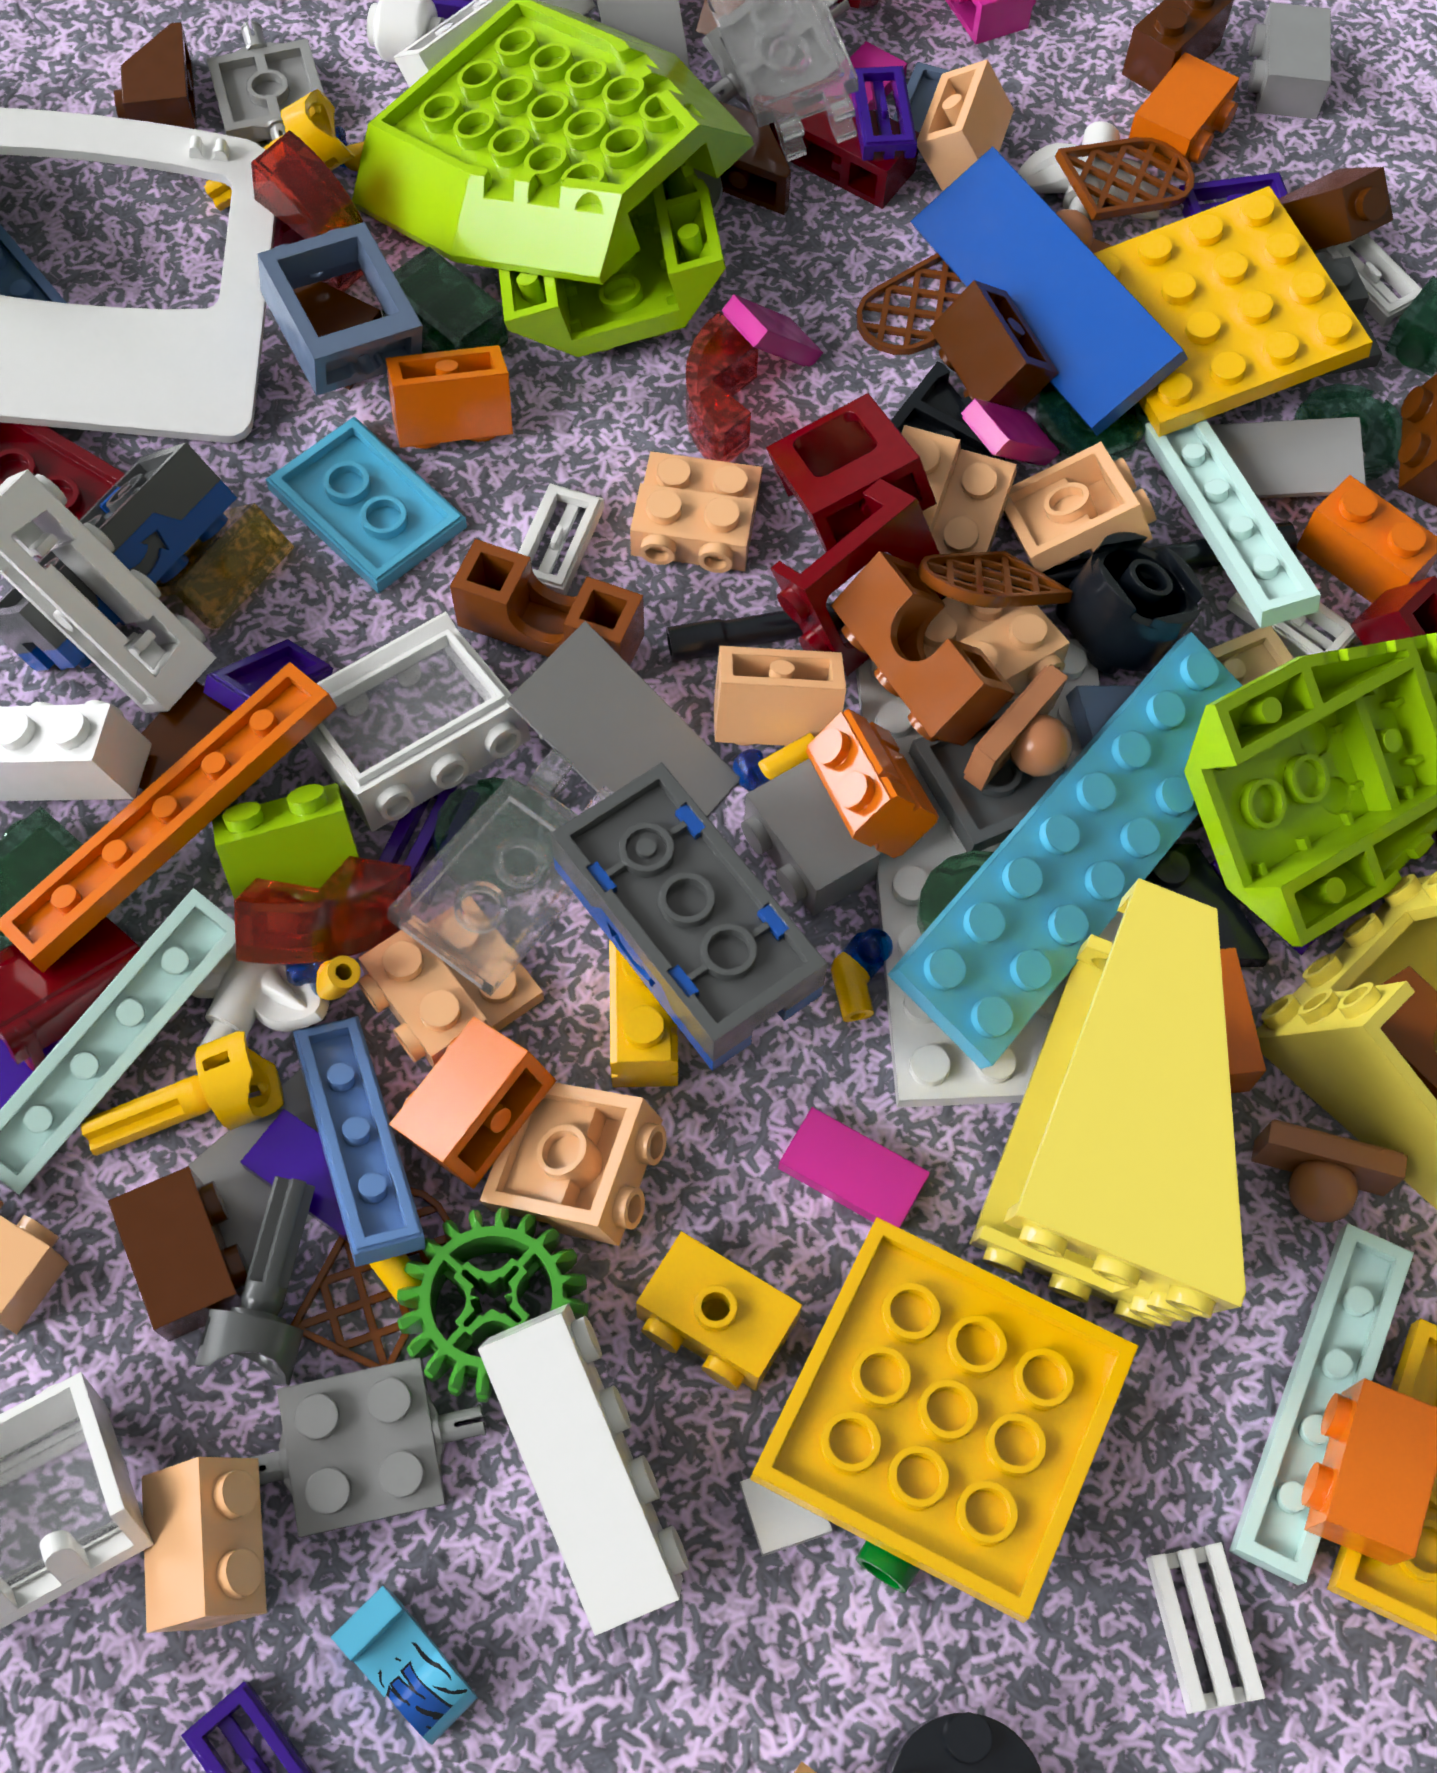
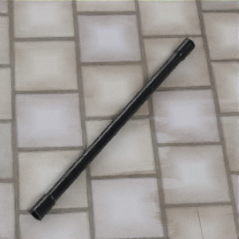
M1289 521L1274 523L1295 554L1297 535L1293 524ZM1205 538L1150 548L1159 554L1164 546L1178 554L1192 570L1221 565ZM1089 558L1069 561L1054 566L1042 573L1068 588ZM1011 584L1012 586H1015V587H1018V588H1022V589L1031 591L1030 589H1026V588L1019 587V586H1016V585ZM833 602L826 603V608L837 631H841L845 625L831 607ZM784 610L729 620L711 619L666 627L667 642L672 662L719 655V646L748 647L795 639L803 635L799 624L792 620Z

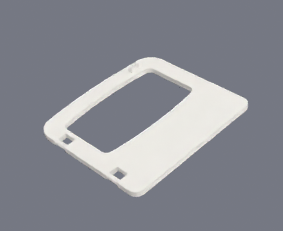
M0 107V155L51 157L142 167L225 183L232 190L220 295L218 301L209 308H123L69 304L0 295V422L222 443H235L245 439L251 433L254 423L267 306L260 290L257 253L273 249L280 190L277 165L269 152L248 139L198 129L92 114Z

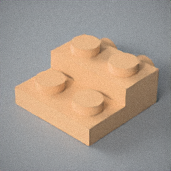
M904 425L901 434L920 456L937 504L922 512L939 553L990 552L1017 473V464L961 449L959 439ZM954 568V569H956V570H960V571H963V572H967V573L973 574V573L968 572V571H964V570H961V569Z
M1102 442L1012 485L1004 509V514L1032 567L1041 573L1054 566L1064 564L1087 550H1090L1091 554H1093L1103 539L1113 533H1137L1147 537L1144 541L1145 543L1153 539L1148 524L1157 520L1145 491L1141 488L1133 492L1137 487L1123 457L1113 461Z
M650 451L644 483H640L630 528L631 555L643 557L646 561L657 565H665L674 561L700 565L705 570L714 573H724L730 569L745 571L763 467Z
M984 576V578L1000 582L999 580H995ZM983 586L984 588L991 589V590H994V591H998V592L1003 593V591H999V590H996V589H992V588ZM948 597L942 600L946 606L930 622L924 635L923 645L926 658L936 652L948 638L980 648L1016 693L1008 702L1021 694L1045 666L1048 667L1052 664L1063 672L1065 668L1064 660L1070 645L1067 638L1038 605L983 608L965 604Z
M470 897L419 930L414 922L358 957L364 976L358 980L357 984L369 1003L378 1013L387 1007L401 1024L393 1029V1032L405 1052L414 1062L425 1057L432 1067L436 1065L450 1042L461 1033L473 1016L493 1029L500 1031L545 1000L542 989Z
M555 1082L493 1163L479 1201L493 1212H497L499 1208L503 1207L509 1210V1215L523 1218L526 1214H531L536 1217V1221L549 1223L560 1234L619 1246L625 1229L632 1230L636 1228L642 1219L645 1197L639 1187L647 1165H657L664 1155L667 1137L665 1128L661 1125L663 1120L644 1098Z

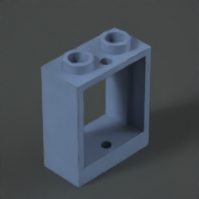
M365 222L345 228L332 229L322 235L291 244H281L271 250L257 253L261 293L316 396L386 374L385 358L422 354L423 325ZM361 269L387 316L318 337L293 289Z

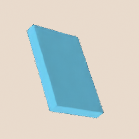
M355 416L265 479L268 489L378 594L467 528L466 517Z

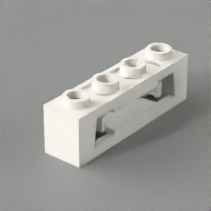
M28 469L8 477L0 485V574L145 713L168 712L217 658L203 644L206 641L203 632L184 616H175L159 600L161 592L158 587L141 572L134 569L130 571L112 553L115 547L100 529L87 522L82 524L64 506L67 503V498L51 480L40 474L34 476ZM51 549L125 624L136 623L145 633L137 634L133 632L127 638L52 564L43 568L33 557L36 555L44 557Z

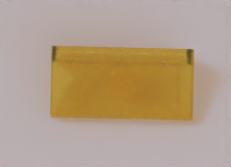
M255 503L226 510L224 512L228 518L226 524L207 541L201 542L198 539L184 553L189 558L187 565L168 582L162 583L158 580L155 583L161 592L160 597L177 595L206 626L211 629L219 628L294 548L293 544Z

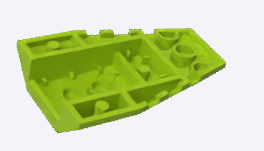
M683 164L628 213L640 250L603 285L499 269L504 323L507 330L579 358L685 328L726 269L711 195L703 179H698L693 167Z
M1437 633L1299 656L1205 706L1184 770L1186 779L1226 888L1292 947H1303L1388 894L1402 879L1399 871L1410 859H1420L1435 843L1432 835L1437 831Z

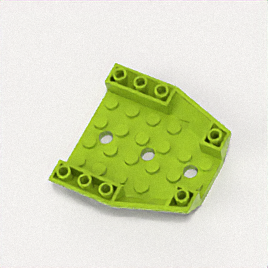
M511 0L368 123L352 203L359 211L456 263L603 285L640 250L628 215L633 208L640 204L656 187L683 164L718 178L754 145L752 136L676 54L569 9L538 0Z

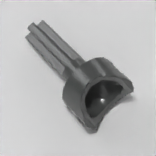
M275 1176L241 1296V1307H231L230 1311L210 1309L194 1366H210L216 1360L234 1354L256 1362L270 1376L273 1385H290L304 1330L286 1324L287 1319L277 1315L283 1308L315 1186L308 1185L305 1181Z

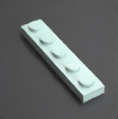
M1207 420L1160 437L1150 422L1145 423V442L1259 627L1265 628L1319 612L1320 592Z
M193 888L0 1109V1181L17 1194L22 1193L246 932L243 927Z
M1349 1223L1339 1230L1229 1553L1296 1585L1307 1582L1321 1537L1304 1530L1310 1508L1302 1505L1301 1500L1309 1471L1316 1462L1323 1463L1329 1437L1321 1434L1324 1412L1335 1393L1341 1394L1364 1378L1370 1381L1373 1380L1414 1252Z

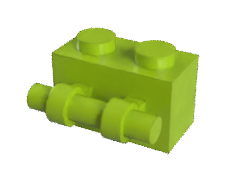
M333 783L326 786L308 784L292 790L287 797L262 804H259L258 801L239 803L212 820L215 847L238 912L365 876L339 784Z

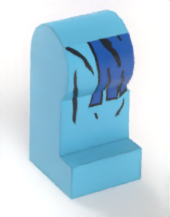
M382 1586L331 1636V1639L350 1661H353L384 1697H388L407 1721L431 1745L478 1698L472 1688L400 1600L385 1586Z

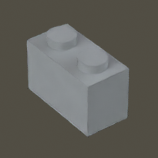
M1269 3L1263 24L1255 23L1249 43V56L1257 57L1253 61L1248 80V92L1256 93V113L1317 119L1331 83V9Z
M810 759L746 794L744 821L741 823L746 840L757 854L768 853L778 867L776 877L785 895L793 903L802 900L812 916L875 880L881 855L880 852L876 850L875 846L869 847L852 839Z

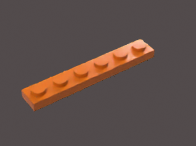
M289 662L0 918V931L44 973L335 711L337 706L329 693Z

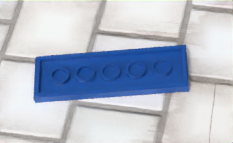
M991 147L910 221L917 232L940 256L966 288L973 280L1007 291L1059 372L1050 381L1051 385L1096 436L1101 434L1188 360L1184 350L994 147Z

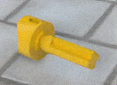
M319 89L310 92L281 110L286 135L278 137L263 147L269 152L276 165L305 161L309 168L319 177L324 176L355 157L336 138L335 107ZM212 180L206 181V185H204L205 191L213 199L215 207L220 211L229 207L232 194L231 188L225 183Z
M244 1031L233 1032L197 1047L195 1058L198 1075L190 1076L86 1118V1122L81 1124L82 1135L89 1140L92 1154L98 1156L208 1113L211 1110L224 1127L233 1130L268 1116L283 1106V1089L276 1066L248 1048ZM256 1091H260L262 1094L256 1097L249 1098V1094Z

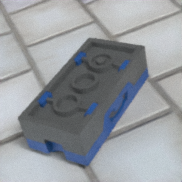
M186 442L141 457L79 521L82 524L90 523L100 529L113 543L115 550L112 553L130 571L134 569L141 572L154 584L158 580L166 583L187 565L189 558L184 553L198 539L201 542L207 541L226 524L228 518L223 512L237 497ZM51 549L38 561L43 568L52 564L114 625L118 622L121 625H126ZM12 587L0 599V638L31 668L36 671L49 670L55 664L60 670L75 668L77 665L83 669L93 663L16 588Z
M662 762L550 833L555 870L712 1071L751 1045L753 1029L774 1014L778 1013L782 1020L786 1021L822 996L828 963Z

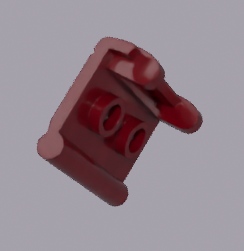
M105 917L44 973L14 944L0 950V1039L6 1044L12 1059L17 1065L25 1061L28 1067L34 1071L46 1058L43 1049L67 1034L140 950L141 947H138L109 918Z

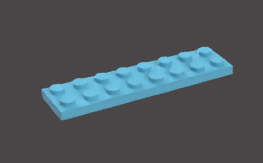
M1192 632L1179 639L887 974L980 1069L995 1064L1079 961L1076 957L1081 945L1091 934L1095 936L1101 934L1119 912L1117 911L1119 904L1126 892L1138 878L1146 879L1199 814L1184 770L1205 706L1243 685Z

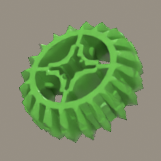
M503 1207L499 1208L495 1214V1226L485 1227L480 1211L473 1209L469 1212L468 1218L471 1230L461 1234L456 1223L452 1220H446L442 1227L448 1242L443 1247L434 1239L425 1238V1249L422 1252L431 1261L429 1265L418 1261H408L404 1268L408 1275L422 1281L421 1286H408L399 1289L397 1292V1299L400 1305L417 1309L404 1314L397 1320L401 1333H421L406 1348L411 1359L418 1357L423 1359L434 1353L424 1369L426 1378L434 1382L451 1368L453 1371L448 1383L450 1394L457 1397L465 1391L470 1378L476 1379L475 1390L477 1400L487 1403L492 1395V1383L481 1357L465 1352L470 1346L476 1349L487 1337L530 1320V1315L521 1307L520 1300L530 1287L529 1280L538 1270L545 1277L552 1292L550 1311L568 1303L571 1306L575 1319L583 1316L588 1317L589 1311L587 1303L579 1299L569 1298L587 1289V1280L584 1274H565L577 1263V1254L574 1249H563L552 1254L560 1241V1234L555 1228L544 1231L537 1239H534L537 1225L536 1217L526 1214L521 1219L517 1229L510 1228L509 1210ZM489 1253H506L520 1257L517 1261L511 1258L504 1266L494 1271H482L467 1262L472 1258ZM448 1279L457 1287L458 1293L466 1300L462 1313L455 1320L456 1330L446 1340L437 1327L436 1306L440 1291ZM475 1289L480 1294L484 1295L486 1293L494 1299L500 1296L502 1292L507 1293L510 1290V1293L505 1294L504 1298L507 1310H510L512 1318L505 1312L500 1314L494 1309H490L483 1316L479 1315L477 1317L476 1314L482 1313L483 1310L479 1297L476 1296Z

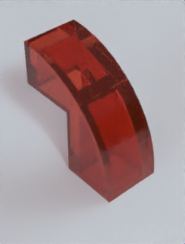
M292 131L286 132L251 162L254 199L303 238L308 239L325 234L332 229L345 228L363 222L356 206L335 175L316 153ZM359 269L323 280L322 282L345 292L364 274Z
M720 311L701 328L690 348L686 364L685 409L689 432L705 459L730 462L748 448L750 443L751 412L732 396L757 378L758 349L754 348Z
M349 856L320 888L256 878L234 900L236 960L264 964H301L328 961L337 956H351L372 949L410 924L411 866Z

